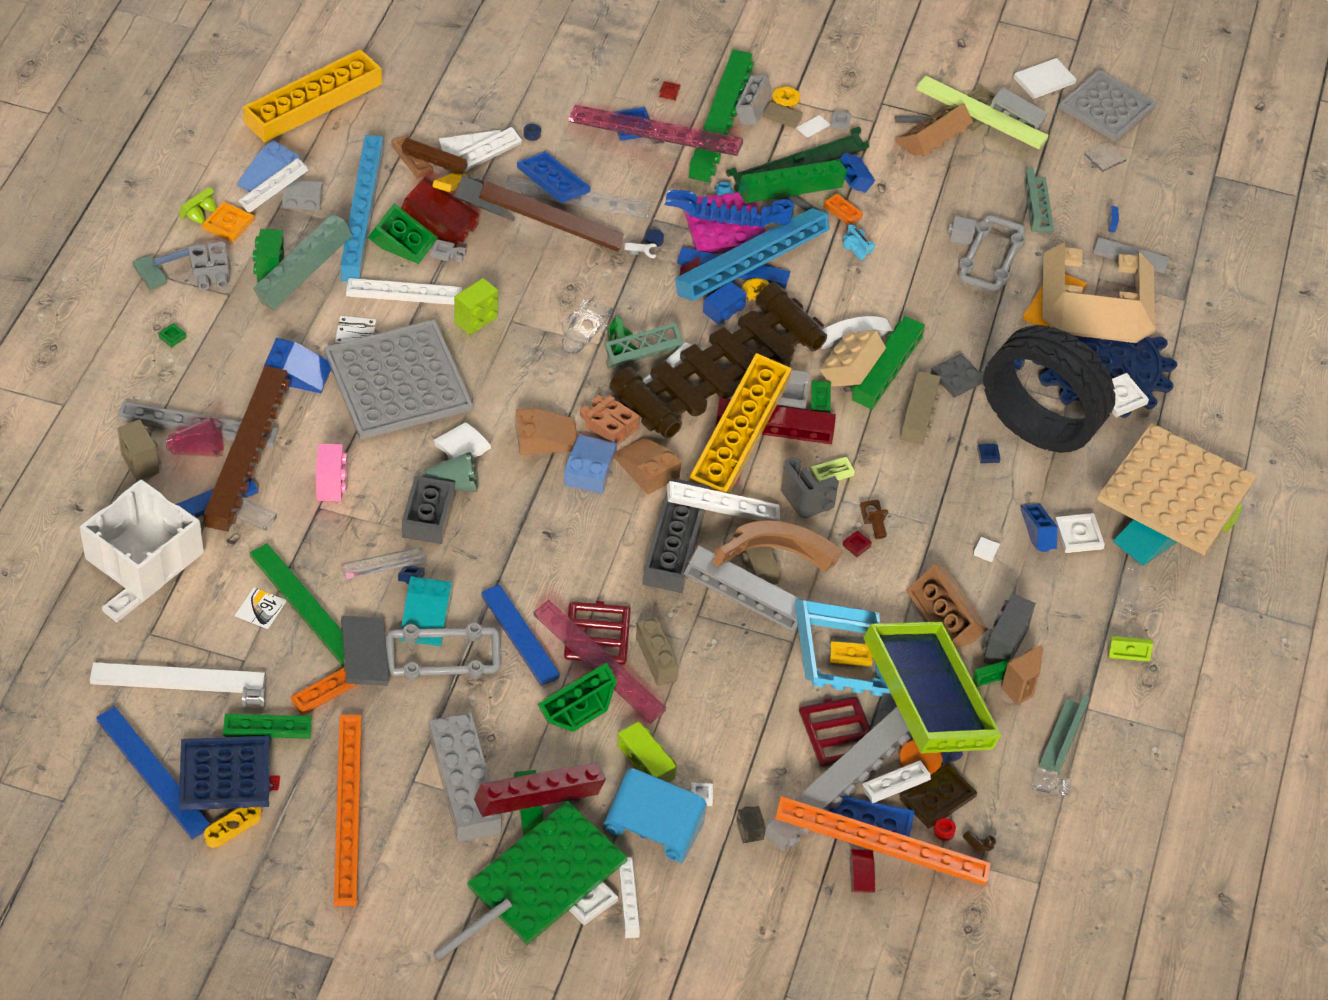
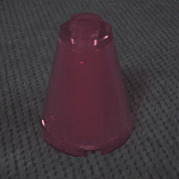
M210 417L170 434L168 439H166L167 450L176 455L223 456V453L220 452V450H224L222 431L215 424L219 423L218 419Z

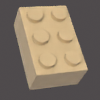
M877 330L847 332L843 335L838 345L834 347L833 352L825 360L820 370L826 381L831 382V387L859 385L863 382L886 347Z

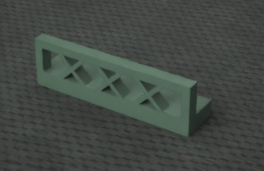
M1026 168L1024 186L1031 232H1053L1054 226L1046 177H1035L1034 168ZM1036 183L1042 184V187L1038 189ZM1038 195H1040L1044 199L1042 201H1039ZM1040 207L1046 211L1044 214L1040 212ZM1041 221L1046 222L1048 226L1040 225Z
M676 322L605 342L604 346L609 358L606 361L608 369L678 349L683 345ZM672 328L675 339L669 340L663 334L665 330ZM650 334L658 338L654 345L645 341ZM634 339L640 342L639 348L634 350L628 347L630 340ZM618 345L622 347L621 354L614 356L611 346Z
M1083 695L1080 704L1066 699L1041 759L1040 768L1060 774L1085 713L1089 696Z

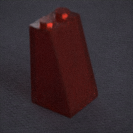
M426 176L408 194L401 207L403 211L437 236L438 240L454 243L455 247L460 242L464 243L469 236V231L473 232L479 224L477 220L480 214L447 191L434 188L433 181Z

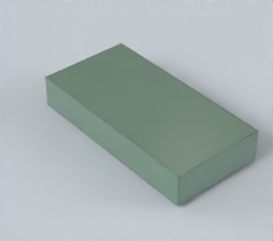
M150 255L133 261V267L149 290L167 284L166 277L158 266L153 265Z

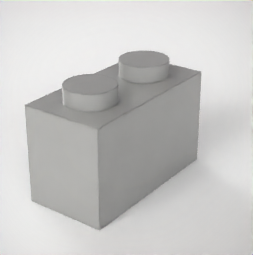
M294 180L283 188V208L320 211L323 196L322 182Z

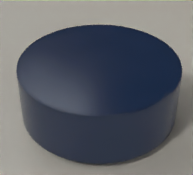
M649 230L645 235L646 244L654 243L659 247L664 242V234L659 230Z

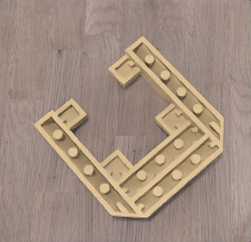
M1065 242L1043 254L1042 319L1050 326L1074 336L1137 343L1155 332L1154 266L1140 251L1138 256L1119 254L1118 272L1135 274V293L1119 291L1118 298L1082 294L1081 286L1065 285V265L1081 267L1082 249L1065 247Z

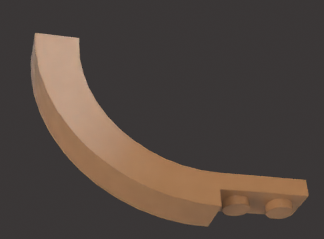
M756 521L738 527L728 543L725 545L721 544L714 553L716 555L712 563L719 567L748 549L774 547L793 552L807 559L823 572H826L836 565L844 551L823 536L801 526L781 521Z

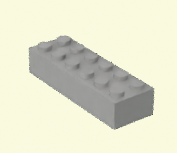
M471 712L429 720V738L457 842L501 834L500 814L482 817L474 801L480 785L491 781Z

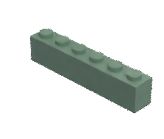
M331 214L253 288L261 304L274 310L352 236L344 219Z

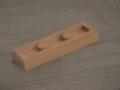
M408 135L391 141V146L417 179L433 173V167L429 162L402 153L401 145L406 138H409Z

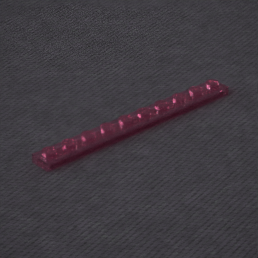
M574 105L568 117L570 123L738 156L743 145V138L580 105Z

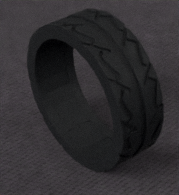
M1032 325L1015 331L987 363L989 365L985 367L983 373V386H985L984 391L987 401L1002 423L1015 435L1020 436L1021 439L1052 452L1076 451L1084 447L1109 418V413H1112L1114 409L1116 393L1113 390L1115 387L1112 377L1096 353L1085 343L1078 341V338L1054 327ZM1014 359L1038 362L1062 376L1077 393L1084 409L1085 418L1060 416L1040 405L1022 386L1016 374Z

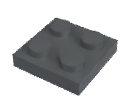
M962 354L931 368L930 374L941 376L939 383L954 398L983 383V375Z

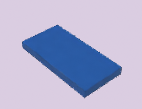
M546 151L517 162V168L560 203L590 192L591 187Z
M847 796L842 797L843 801L836 809L832 807L828 810L829 812L910 837L915 812L909 809L876 802L872 803L871 801Z

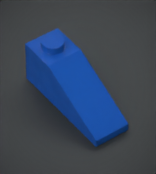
M1040 504L1021 505V512L1034 547L1041 552L1057 549L1058 526Z

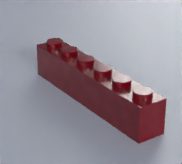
M720 398L716 427L731 399ZM776 406L761 435L832 445L836 414Z
M598 762L482 783L474 801L481 816L486 817L598 795L606 778Z

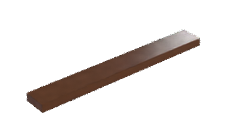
M485 181L479 196L482 200L618 252L624 237L622 233L491 182Z

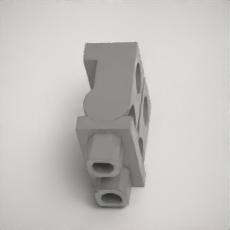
M225 242L208 243L209 261L205 244L188 246L195 286L198 285L199 290H207L209 284L216 283L219 288L227 287L229 271ZM214 248H220L222 249V252L213 253L212 250ZM196 250H201L203 254L194 255L193 252Z

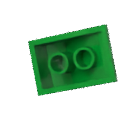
M395 203L367 237L381 249L417 264L422 261L438 239L437 236Z

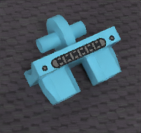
M853 224L848 226V232L842 238L844 241L843 247L846 250H852L859 260H864L867 254L873 252L875 244L865 239V233L862 229L858 230Z

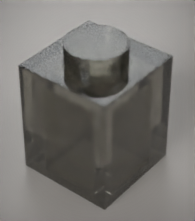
M747 806L738 809L736 823L742 843L764 840L766 826L760 807Z

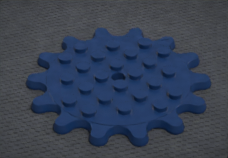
M1074 336L1079 339L1078 341L1085 343L1092 349L1102 362L1106 361L1108 363L1103 365L1106 366L1112 379L1125 373L1130 376L1149 399L1148 404L1143 406L1146 409L1151 410L1157 406L1158 401L1152 392L1169 393L1173 389L1174 384L1172 381L1164 378L1162 375L1164 372L1174 371L1177 367V362L1174 359L1165 358L1159 353L1168 345V341L1165 338H1150L1147 336L1137 343ZM1032 361V362H1033L1034 364H1036V365L1045 366V365L1040 364V363H1038V362ZM1045 366L1048 371L1040 375L1041 385L1045 387H1060L1063 390L1060 394V401L1064 405L1080 401L1071 385L1057 372ZM1132 411L1120 415V417L1127 418Z

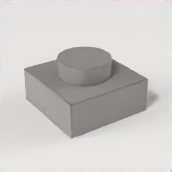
M834 111L830 128L848 131L851 114Z

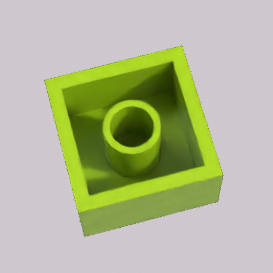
M482 278L455 295L454 323L471 335L489 322L494 321L498 317L499 290Z

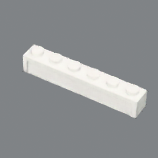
M627 858V862L618 869L625 938H637L640 934L633 861L632 858Z

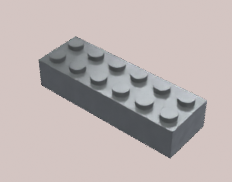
M670 478V481L710 489L708 485ZM666 492L644 567L642 585L683 593L687 579L684 572L694 554L705 509L668 502Z

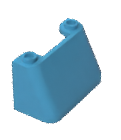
M628 769L603 823V830L613 836L623 834L625 829L664 845V852L670 860L683 863L704 825L707 803L701 796L639 770Z

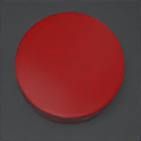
M948 818L938 819L934 825V835L940 840H950L955 835L956 825Z

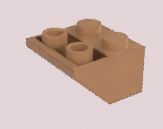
M1041 645L1035 649L1027 650L1024 655L1018 658L1014 657L1007 663L1001 688L1016 705L1034 695L1041 670L1043 647Z

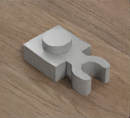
M438 239L431 250L432 258L448 262L450 258H453L456 262L461 263L463 262V256L466 255L465 248H455L454 243Z

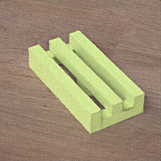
M844 457L812 466L810 473L814 475L813 477L818 483L834 476L837 480L852 477L855 470L848 458Z

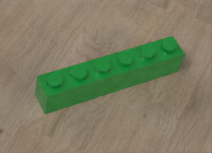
M838 159L742 175L738 192L745 204L842 188L847 170Z
M907 316L901 322H897L893 334L890 333L886 339V349L863 382L852 386V401L869 409H874L922 340L925 324Z

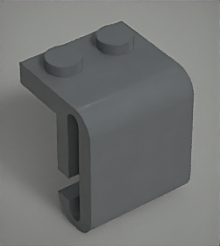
M788 458L784 463L781 492L796 513L802 518H809L834 508L839 484L837 478L834 476L817 483L807 468L801 469L800 473L802 462L800 459Z

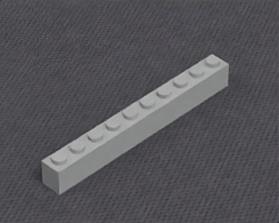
M898 707L890 712L801 793L795 801L826 811L832 807L836 809L843 801V796H850L855 791L856 785L859 782L864 783L869 778L870 772L873 769L877 771L884 763L883 760L886 757L891 758L896 753L899 745L904 746L909 741L911 733ZM918 712L923 721L925 714ZM773 819L767 826L765 836L785 852L790 846L792 848L795 847L800 841L801 836L804 833L806 835L809 834L811 830Z

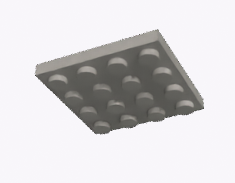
M1099 69L1061 101L1058 108L1116 142L1156 107V102Z

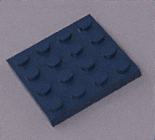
M269 736L181 739L179 810L269 807Z

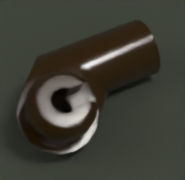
M971 830L966 831L963 835V838L978 851H991L996 844V839L991 835L986 836L985 839H979Z

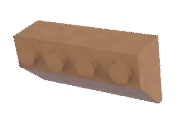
M965 103L945 107L897 137L895 141L913 156L922 155L924 157L931 154L932 149L943 146L944 141L955 138L956 133L967 130V126L973 123Z
M934 564L906 590L927 622L943 623L956 649L975 642L988 630V627L947 568Z

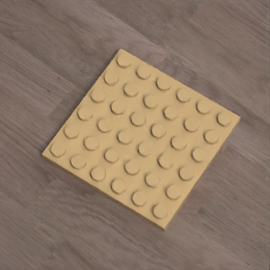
M1151 423L1099 493L1097 501L1205 556L1256 482L1257 476Z

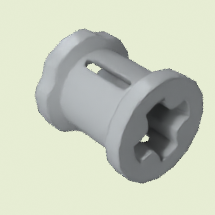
M243 687L242 706L261 705V707H265V687H261L260 690H251ZM249 696H259L258 698H249Z

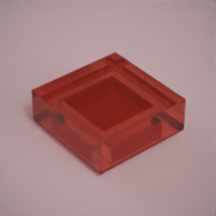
M664 81L659 97L676 101L681 85Z

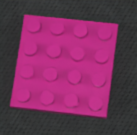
M739 193L706 196L707 206H710L714 200L716 201L717 208H721L722 204L725 203L727 209H731L732 205H736V210L741 211L742 207L746 206L747 212H751L752 207H756L757 213H760L756 202L745 204ZM704 196L697 197V204H701ZM683 210L695 250L712 254L725 253L766 232L764 226L760 228V226L750 227V225H729V223L725 222L721 224L719 221L709 222L707 219L699 220L698 217H690Z

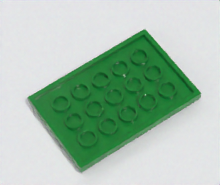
M566 801L472 878L467 885L491 910L508 899L512 906L498 917L528 945L627 862V856Z

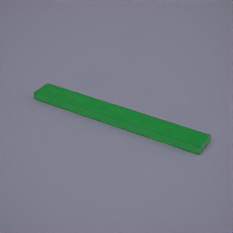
M268 543L251 551L250 557L343 666L342 631Z

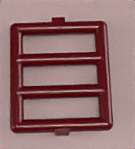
M596 601V604L570 602L564 658L566 660L591 662L590 665H599V663L625 664L628 651L630 607L604 604V601ZM576 611L622 614V621L576 619ZM575 627L621 631L620 639L574 635ZM573 644L619 647V656L573 652Z
M858 697L833 701L832 698L824 699L823 703L799 708L801 719L818 763L822 767L833 765L844 755L825 757L822 748L860 741L871 731ZM853 706L856 714L812 723L809 716L811 713ZM859 723L863 731L819 740L816 734L818 730Z

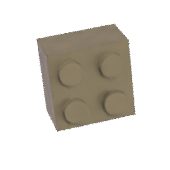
M140 419L117 427L121 455L136 481L158 474V465L161 464L157 454L159 446L155 439H151L149 428L144 426Z

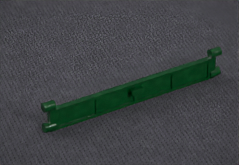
M856 127L850 129V136L738 173L736 168L726 170V175L728 177L733 176L736 182L734 190L738 192L742 175L836 160L841 158L844 153L854 154L869 148V142L862 141L859 136L861 128Z

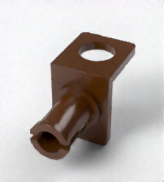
M879 500L861 502L860 509L864 524L872 523L875 539L887 537L884 520L889 513L888 509L881 510ZM874 506L877 511L867 514L866 507Z

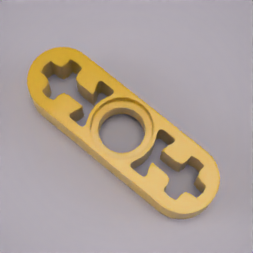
M261 807L237 808L208 826L204 831L205 843L212 848L220 847L252 827L262 818ZM248 811L255 812V815L248 814ZM230 821H237L239 826L229 828L227 824ZM214 834L215 836L218 835L219 837L215 838L214 836L211 837V835Z

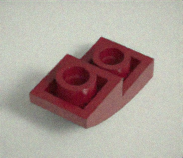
M850 849L852 892L874 893L875 864L873 850Z

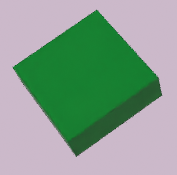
M174 323L158 333L159 338L171 348L186 339V333Z

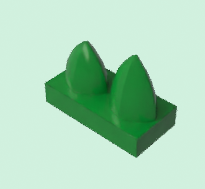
M615 316L607 328L609 341L633 335L628 328L623 326V320L620 317ZM629 342L628 347L634 350L638 349L634 344ZM618 345L611 346L614 356L621 354L622 347Z

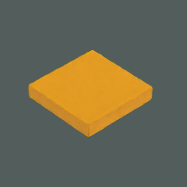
M222 202L202 223V228L235 242L255 220V215Z

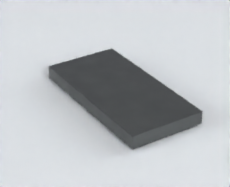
M342 616L341 631L345 684L388 686L389 674L384 618Z

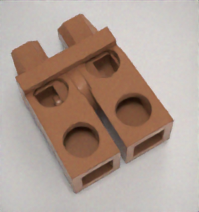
M598 395L592 401L594 408L585 405L580 409V417L585 420V427L587 429H591L595 434H599L607 441L618 443V445L625 440V437L628 438L639 429V415L620 402L614 401V398L610 395L607 398Z

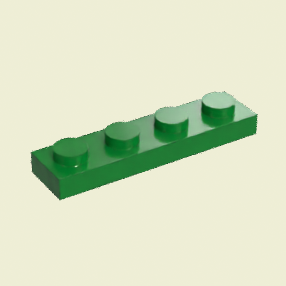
M225 714L223 737L269 736V738L311 739L312 716Z

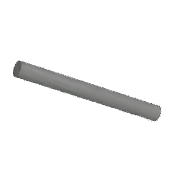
M504 900L433 954L438 961L509 909L512 906L509 900Z

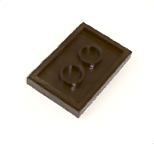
M949 763L930 775L931 780L914 786L900 796V801L909 810L915 811L914 815L928 829L933 827L938 819L946 818L974 799L978 793Z

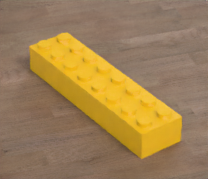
M359 49L243 106L244 124L266 143L382 85V68Z
M755 354L691 473L689 482L708 485L710 490L731 493L790 381L792 368L760 354Z

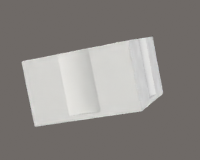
M139 480L122 493L111 505L100 510L80 526L85 559L142 601H145L204 553L200 521L180 506L169 502L160 492L143 480Z

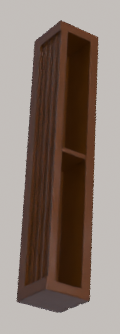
M406 138L401 145L402 153L405 155L413 156L416 159L424 160L463 175L468 167L467 159L409 138Z

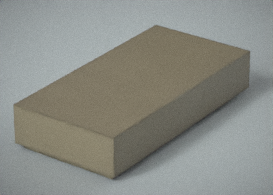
M770 102L763 112V117L796 129L803 117V113Z

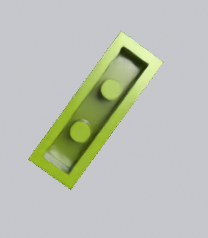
M638 721L618 732L617 746L637 770L666 782L675 779L676 762L672 757H668L664 752L663 746L653 739L647 727H643Z

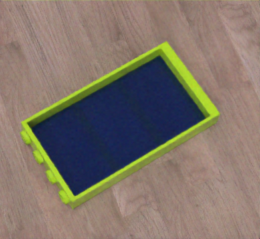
M943 623L870 624L863 639L920 753L993 750L1002 735Z

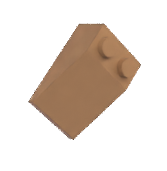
M537 408L516 409L515 427L520 455L572 451L577 441L574 418Z
M645 437L617 451L614 455V459L647 494L667 485L670 478H680L681 461L669 449Z

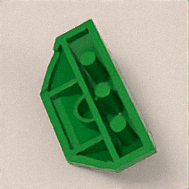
M604 663L549 694L537 705L547 723L574 732L608 711L617 680L608 664Z

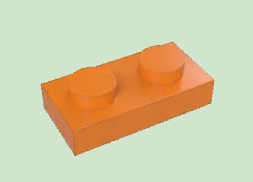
M837 193L824 201L823 207L847 225L854 224L863 217V212Z

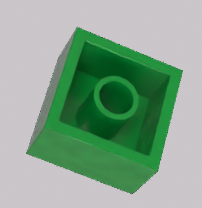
M260 229L259 236L255 237V248L257 249L253 250L252 260L256 261L253 267V274L257 275L258 283L285 257L283 230Z

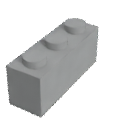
M754 75L750 77L736 105L741 125L758 124L773 93L768 75Z
M1004 87L996 94L990 105L991 108L1037 130L1041 128L1048 114L1046 111Z

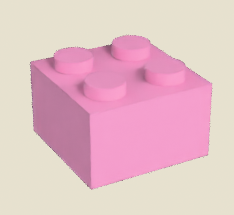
M318 444L316 464L317 501H341L342 493H346V481L343 480L347 478V466L343 465L347 463V453H343V444Z

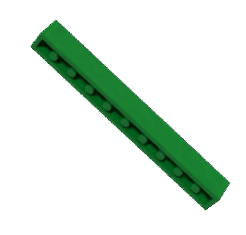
M732 49L692 157L688 178L710 183L711 177L716 175V164H720L721 160L720 152H724L726 145L724 141H728L729 128L732 129L734 124L733 117L737 116L736 105L747 85L745 83H748L750 79V71L753 72L755 61H752V53Z

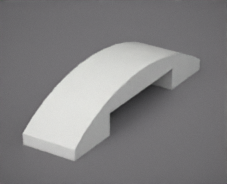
M864 316L847 319L822 329L827 334V340L822 349L837 346L843 335L847 332L877 330L879 336L884 337L890 333L893 334V330L887 319L883 317Z

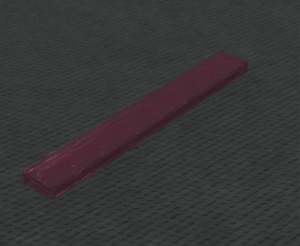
M550 600L534 611V616L592 670L607 663L617 680L614 691L650 724L666 711V707Z

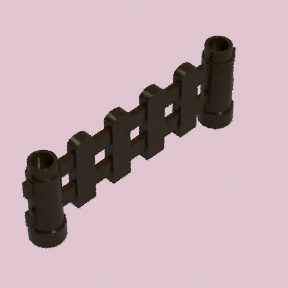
M773 282L760 291L755 301L756 305L765 315L760 317L752 310L738 319V325L741 329L731 334L723 327L709 336V342L712 346L702 351L694 344L680 352V359L683 363L673 368L667 361H664L652 368L650 376L654 380L647 384L643 382V378L633 368L626 367L612 378L609 387L621 400V404L630 410H634L642 418L641 423L650 432L655 430L665 439H669L675 436L682 427V421L677 417L685 411L692 416L702 415L707 408L706 399L715 393L724 399L732 397L737 386L735 381L745 375L756 353L771 360L775 359L778 363L786 364L793 359L794 346L801 343L812 352L817 351L826 342L827 334L822 330L824 329L822 322L816 317L811 318L803 310V305L797 299L789 298L788 293L777 283ZM780 324L788 333L780 336L773 327ZM752 339L762 347L754 353L744 346L745 343ZM723 356L733 364L725 370H722L715 363V361ZM693 374H696L704 381L695 388L685 380ZM664 391L674 398L668 404L658 396Z

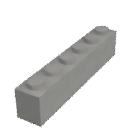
M698 545L684 575L794 632L798 625L795 599H800L799 597L784 591L782 588L729 561L716 567L712 563L716 554Z

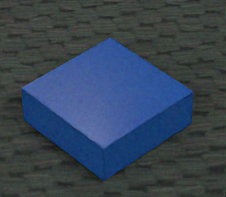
M1111 206L1108 217L1109 232H1115L1119 222V210L1117 206Z

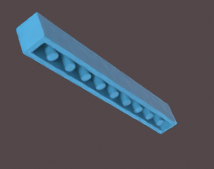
M365 135L348 222V228L352 236L344 244L340 265L341 281L348 282V278L361 279L368 241L367 237L369 235L383 157V136Z
M812 208L792 218L790 223L780 224L675 278L677 295L694 301L830 230L828 213Z

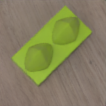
M209 186L184 203L178 214L183 219L188 216L191 220L202 224L205 221V217L200 207L210 212H214L217 209L213 198L214 190Z
M1120 635L1111 636L1108 657L1150 662L1153 640L1122 637Z

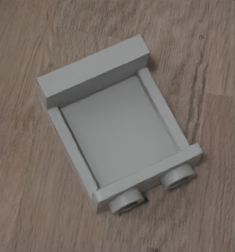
M791 371L790 381L777 406L806 409L809 372Z

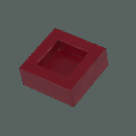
M858 530L843 540V546L856 557H859L871 548L872 544Z

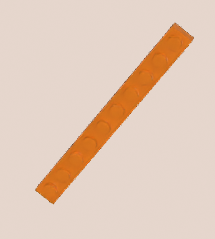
M340 715L334 906H357L361 715Z
M781 796L778 801L774 818L776 820L983 886L987 883L991 865L989 862Z

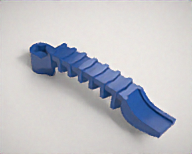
M668 190L664 204L681 208L690 217H698L699 220L707 219L709 222L719 221L721 224L725 222L729 223V225H750V227L760 226V228L772 222L779 224L790 223L794 210L793 202L787 199L773 201L772 206H763L761 213H757L756 207H752L751 212H747L746 206H743L741 211L736 210V205H732L731 209H727L725 203L722 204L721 208H717L716 201L714 200L710 206H707L706 196L703 197L701 204H697V195L685 190Z

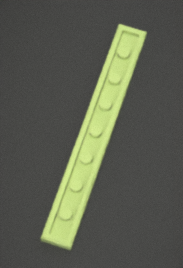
M925 76L917 85L916 90L949 106L965 103L971 117L1037 149H1040L1048 140L1049 135L928 76Z

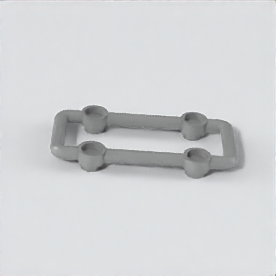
M988 215L982 222L976 225V237L967 256L959 262L960 272L958 276L964 283L989 291H998L1001 286L1008 282L1010 276L1008 270L1016 252L1025 244V227L1016 222ZM990 222L1018 231L1011 235V248L1002 268L995 271V284L967 276V274L973 271V259L982 239L986 238L990 233Z
M476 622L470 623L466 628L419 629L416 625L409 624L403 630H391L386 635L388 673L392 676H404L409 681H415L422 675L468 674L472 679H479L484 674L496 673L501 667L499 632L492 627H482ZM466 636L471 641H478L482 636H491L493 665H483L482 662L474 660L468 666L420 667L415 662H409L404 668H395L394 638H403L408 643H414L420 637Z

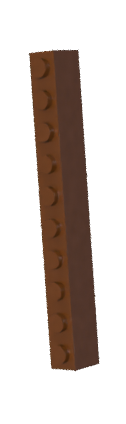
M264 366L205 509V527L229 532L231 525L235 524L237 519L236 512L242 507L243 495L248 492L249 480L254 477L255 465L260 462L261 450L266 447L267 435L271 434L273 420L277 419L279 414V405H283L285 390H289L290 379H288L287 370Z

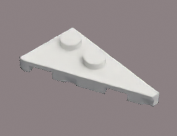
M501 130L439 138V146L442 151L455 155L500 133Z

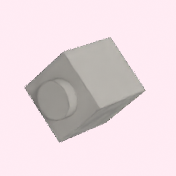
M955 216L954 223H950L948 234H951L950 242L972 246L977 220Z

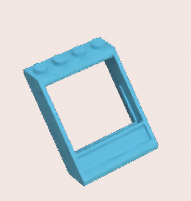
M795 599L806 680L812 681V685L818 687H825V684H831L833 689L844 690L845 687H851V691L857 693H864V690H870V694L883 696V693H890L875 661L877 678H873L872 681L824 674L816 669L810 624L866 633L870 624L881 623L878 612Z

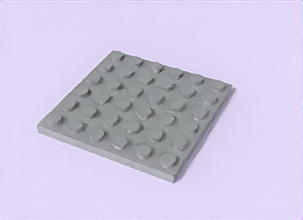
M435 319L324 347L325 356L360 440L473 410L471 399Z

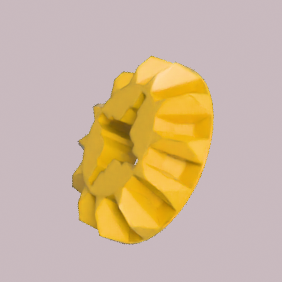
M782 86L773 91V102H776L778 105L788 106L791 109L792 106H797L798 102H800V93L792 87Z
M752 278L744 283L743 291L747 293L746 297L749 298V301L756 300L760 291L755 293L754 290L757 291L760 288L762 290L770 283L764 279Z

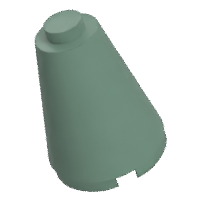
M472 452L464 453L429 467L422 474V477L455 482V491L477 492L479 488L477 468L475 469L474 464H472L475 462Z

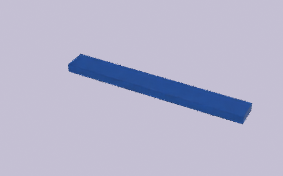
M116 707L97 716L98 724L188 836L194 839L204 833L205 829L210 826V823L199 810H179V785Z

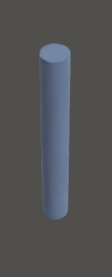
M188 248L152 259V263L154 266H158L189 256ZM196 250L193 254L201 252V250Z

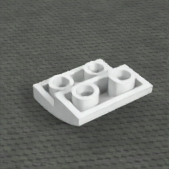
M466 422L434 440L435 447L444 451L447 454L448 460L467 452H472L475 458L491 449L488 441Z

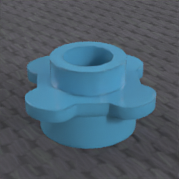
M719 182L714 187L716 194L719 196L734 194L732 185L728 182Z

